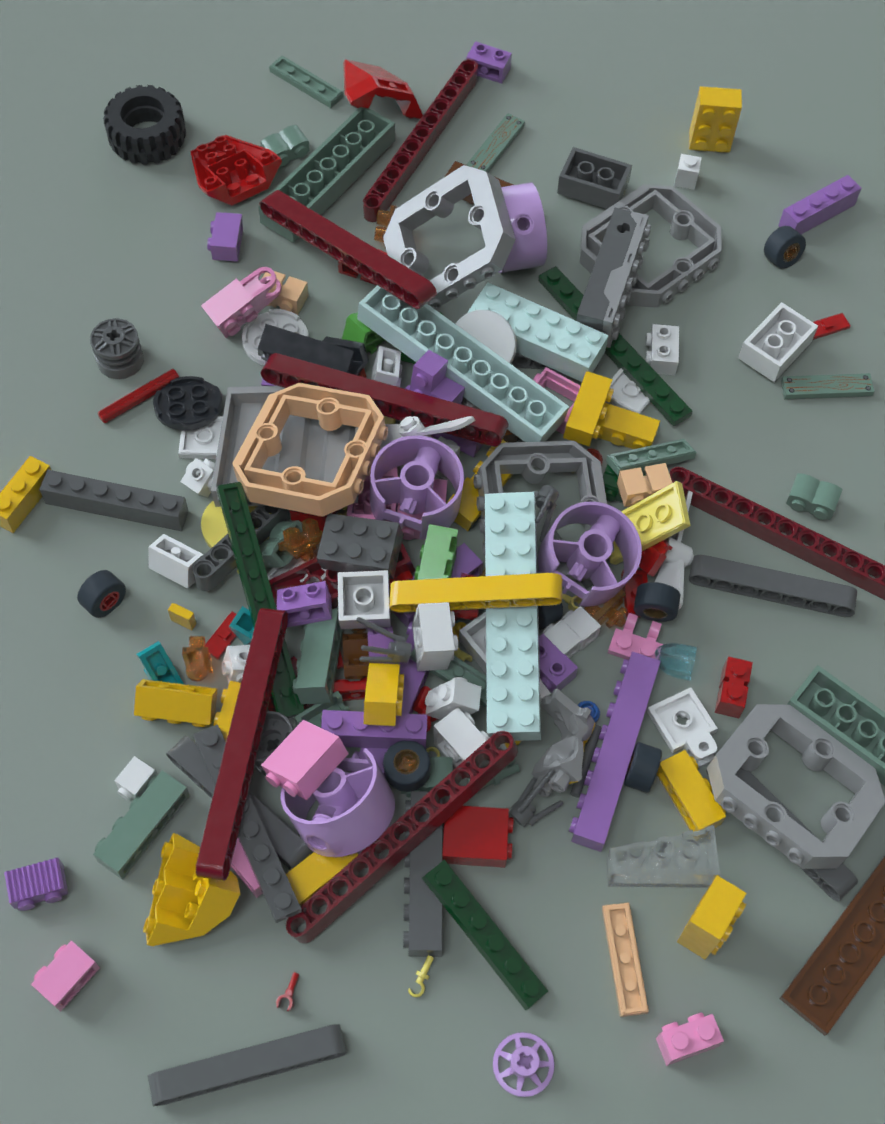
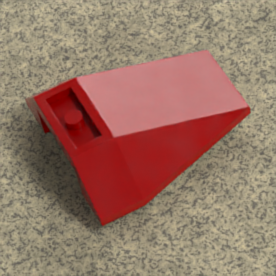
M344 60V93L353 107L369 108L375 95L379 97L386 96L396 100L404 116L411 119L422 118L423 113L405 81L379 66Z
M228 135L219 136L214 141L201 144L196 149L190 151L199 188L207 196L229 205H234L269 189L282 163L281 158L272 150Z

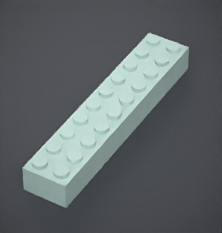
M378 285L359 302L357 319L415 362L428 350L447 359L448 365L445 377L465 387L463 397L482 411L504 417L509 424L507 429L524 442H545L564 422L569 409L567 404L430 305L425 304L420 309H415Z
M534 492L485 494L486 576L537 573L536 502ZM538 606L486 609L487 735L489 737L498 731H507L512 735L514 741L541 740Z

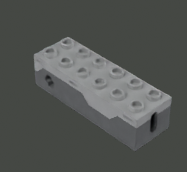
M616 207L611 216L577 313V322L609 335L606 345L609 348L612 340H617L620 330L618 326L624 320L626 313L624 308L630 302L632 295L630 290L636 284L637 270L642 267L644 259L642 255L648 249L650 241L648 237L651 231V225H648L649 215Z

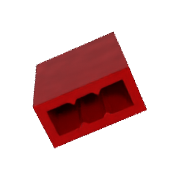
M461 806L444 822L442 861L445 860L448 864L505 868L507 859H512V843H507L508 834L513 833V818L508 817L509 809Z

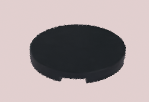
M185 376L171 380L170 384L163 387L160 391L158 390L153 399V407L157 419L163 425L175 430L189 431L203 428L216 420L222 411L223 400L221 391L216 385L214 386L204 381V378Z

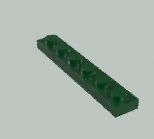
M445 860L422 877L423 881L525 1011L548 992Z

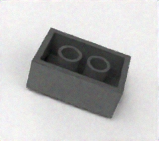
M573 147L560 173L557 194L608 209L622 199L629 184L632 165Z
M327 514L316 559L325 570L339 572L388 570L389 579H394L404 533L400 524L396 522Z

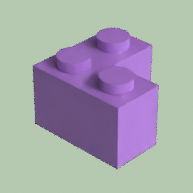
M430 350L413 366L411 391L461 404L465 387L445 377L448 360Z

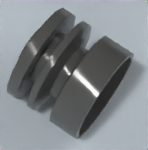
M113 318L100 322L93 328L90 335V344L97 366L102 374L108 378L126 379L135 375L141 369L144 362L143 351L138 332L132 323L124 319Z
M267 711L254 765L265 776L267 774L261 764L295 729L287 717L279 712Z

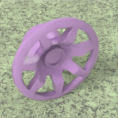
M515 1033L505 1038L498 1045L493 1057V1071L496 1080L504 1090L515 1096L529 1097L538 1094L549 1084L554 1072V1059L550 1048L541 1038L531 1033ZM520 1038L531 1039L536 1043L532 1048L522 1046ZM515 1040L516 1050L513 1054L502 1051L507 1043ZM539 1046L546 1052L548 1062L539 1060L537 1054ZM499 1056L510 1062V1067L501 1074L498 1069ZM549 1067L548 1075L545 1081L541 1083L535 1072L538 1068ZM515 1074L517 1076L516 1090L509 1087L502 1078ZM525 1078H530L538 1086L531 1091H521Z

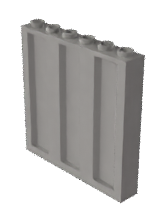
M228 387L211 486L215 507H221L216 490L217 486L238 482L232 463L267 397L270 394L285 389L284 387ZM289 415L279 435L282 449L275 456L268 457L262 469L282 473L288 467L298 466L305 471L306 478L333 483L345 458L344 448L347 443L353 441L359 427L341 425L336 430L326 431L320 427L319 420ZM359 494L354 503H358ZM245 495L248 506H264L263 504L250 502Z

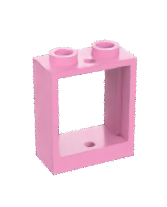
M545 367L541 374L537 373L533 379L543 388L548 387L574 402L580 389V385ZM574 403L569 408L564 422L556 429V431L563 435Z

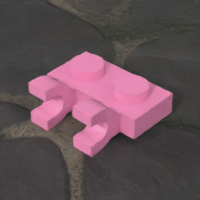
M629 613L624 629H615L608 654L629 660L633 651L658 660L663 644L656 642L662 624L652 621L647 638L632 634L638 616Z

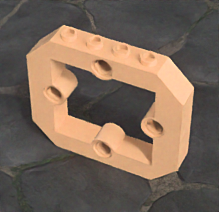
M297 383L267 397L232 463L238 482H241L244 493L250 502L323 517L353 504L358 494L362 493L366 476L371 474L372 463L380 451V445L382 441L387 439L388 427L385 426L383 414L369 395ZM289 415L319 420L320 427L326 431L336 430L341 425L359 427L353 441L347 443L344 448L345 458L333 483L306 478L305 471L298 466L288 467L282 473L262 469L268 457L275 456L281 451L282 444L279 435Z

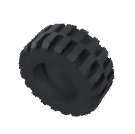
M136 85V88H126L124 92H118L115 95V99L112 98L104 110L103 120L109 145L115 154L126 161L129 159L131 163L137 164L140 162L142 165H148L151 162H154V164L160 163V160L169 159L171 154L175 155L185 141L186 127L181 103L172 93L166 92L161 87ZM141 122H157V124L147 128L133 127Z

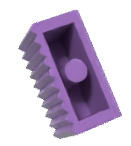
M59 858L4 872L9 904L14 909L18 908L19 911L30 910L35 907V903L42 901L46 903L58 902L62 899L63 895L68 894L64 866Z

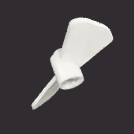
M409 416L404 418L400 424H385L388 427V436L385 441H382L380 450L398 438L406 436H426L432 438L430 434L458 430L471 424L475 419L473 416H468L424 427L418 417Z
M689 490L685 499L688 511L693 494ZM684 530L677 533L676 540L671 537L665 539L673 548L665 554L667 557L662 563L655 582L670 585L681 594L679 609L683 605L684 568L689 566L694 558L692 548L681 543Z

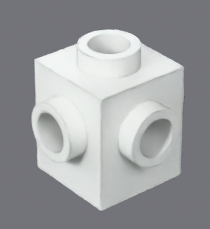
M195 458L187 466L186 473L180 482L196 493L208 498L211 493L215 463L207 458L204 461Z
M250 645L227 646L224 660L222 661V673L224 676H227L228 684L230 681L241 683Z

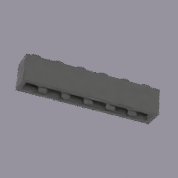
M47 470L40 487L43 499L49 505L177 531L183 530L189 512L186 499L182 496Z
M411 791V800H405V813L428 792ZM430 814L422 815L419 822L427 821ZM442 824L405 857L404 868H410V877H404V894H409V904H404V921H409V931H403V948H409V957H427L428 955L431 957H441L442 904L422 879L424 875L442 862ZM405 832V839L408 838L410 832Z

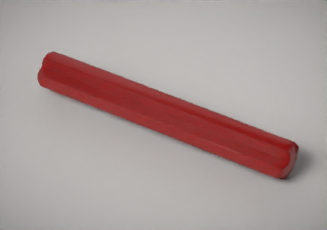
M170 369L98 411L100 420L103 423H107L153 396L158 390L160 391L163 387L170 384L171 380L179 378L178 373L174 369Z

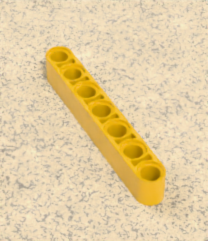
M557 573L394 581L390 587L389 609L395 612H416L418 604L449 602L450 610L558 605L562 603V576Z

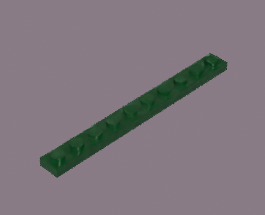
M557 266L540 274L538 281L568 314L577 321V313L584 295ZM619 333L617 340H612L610 348L606 347L605 353L619 368H622L623 373L636 384V387L640 388V391L649 398L650 402L673 427L691 417L693 411Z
M241 482L218 485L216 490L253 627L255 628L259 610L261 608L276 609L275 601ZM284 638L272 696L276 711L289 719L305 710L298 695L294 694L293 680L296 677Z

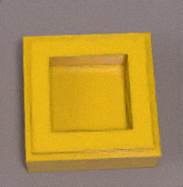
M172 603L168 608L171 621L192 631L196 625L194 613Z

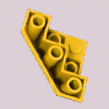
M173 833L169 842H165L161 850L162 861L158 879L155 880L152 889V895L154 896L151 909L143 927V933H146L148 946H157L204 936L230 916L240 895L238 878L231 870L225 881L197 877L196 863L200 847L179 834Z

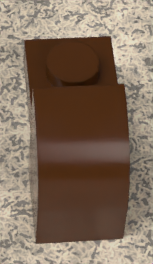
M367 633L343 634L345 679H363L368 676L369 662H361L359 660L360 657H369L368 651L361 650V646H368Z

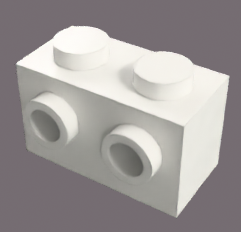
M652 324L651 333L646 334L645 346H649V351H646L645 361L657 374L675 375L679 363V326Z
M379 346L372 368L371 379L400 387V375L403 367L400 364L401 351Z
M163 534L148 547V567L188 589L195 583L193 566L203 554Z
M454 677L452 680L440 684L438 687L428 691L425 699L427 706L426 715L442 720L457 707L463 713L467 712L470 715L479 711L481 686L469 683L467 679L462 677Z

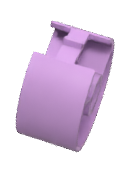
M530 182L501 187L516 240L503 269L499 273L543 266L547 257V231L542 203L535 185Z
M406 436L388 443L378 452L371 467L370 507L375 519L399 523L401 529H403V526L418 530L420 531V540L426 539L429 524L449 528L458 515L464 483V472L459 458L447 445L426 436ZM404 465L401 469L400 477L381 479L391 469ZM437 470L450 480L456 492L447 504L433 491ZM399 503L401 506L400 511L412 515L423 513L422 520L386 509L385 507L387 504Z
M600 502L578 503L568 507L557 517L541 542L538 552L540 573L560 574L562 576V586L564 587L562 593L566 594L569 590L580 597L582 601L579 606L601 605L615 597L635 574L641 561V540L633 523L618 509ZM576 523L592 525L588 531L581 535L577 542L553 540L554 532L563 526ZM614 541L618 545L624 561V573L620 582H617L606 562L612 553ZM558 561L567 562L568 574L578 581H581L582 578H590L594 584L592 589L587 591L556 570L560 564Z
M366 748L363 753L367 760L359 759L356 753L351 758H344L308 800L297 795L293 797L284 788L281 789V804L307 847L319 855L342 857L359 852L375 842L385 832L393 818L395 811L394 794L373 755ZM317 800L319 806L312 821L306 820L308 811Z

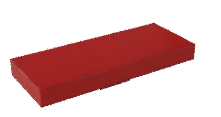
M843 313L814 321L813 323L818 325L813 340L849 329L851 325Z
M231 611L202 648L203 651L217 660L221 658L227 646H230L237 637L229 628L230 623L237 615L233 611Z

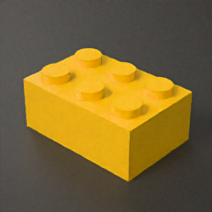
M700 86L689 130V150L730 153L742 110V89Z
M717 875L701 898L677 943L704 960L710 953L715 955L730 936L734 928L732 926L745 909L747 904L742 901L747 893Z

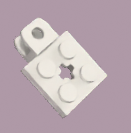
M691 687L647 708L648 715L672 753L681 749L683 751L686 750L689 756L694 757L698 768L713 760L714 754L717 751V745L711 735L716 733L718 728ZM680 715L681 718L686 717L688 719L686 725L677 723V716Z

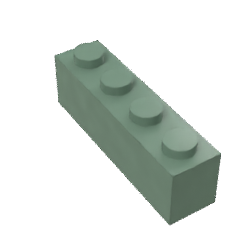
M332 609L331 620L304 624L305 637L300 643L301 659L297 660L298 674L297 679L293 680L294 694L298 695L301 704L331 703L343 629L340 628L338 609Z
M163 770L158 776L155 775L149 780L144 793L141 796H137L131 802L130 810L124 817L116 820L112 827V832L107 838H102L95 847L93 855L96 860L122 880L190 797L187 787Z

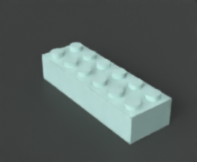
M487 282L467 312L490 310L499 313L508 321L515 332L517 341L516 353L581 382L586 371L593 373L606 350L609 335Z

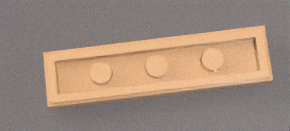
M629 903L603 905L602 913L620 1017L648 1014Z

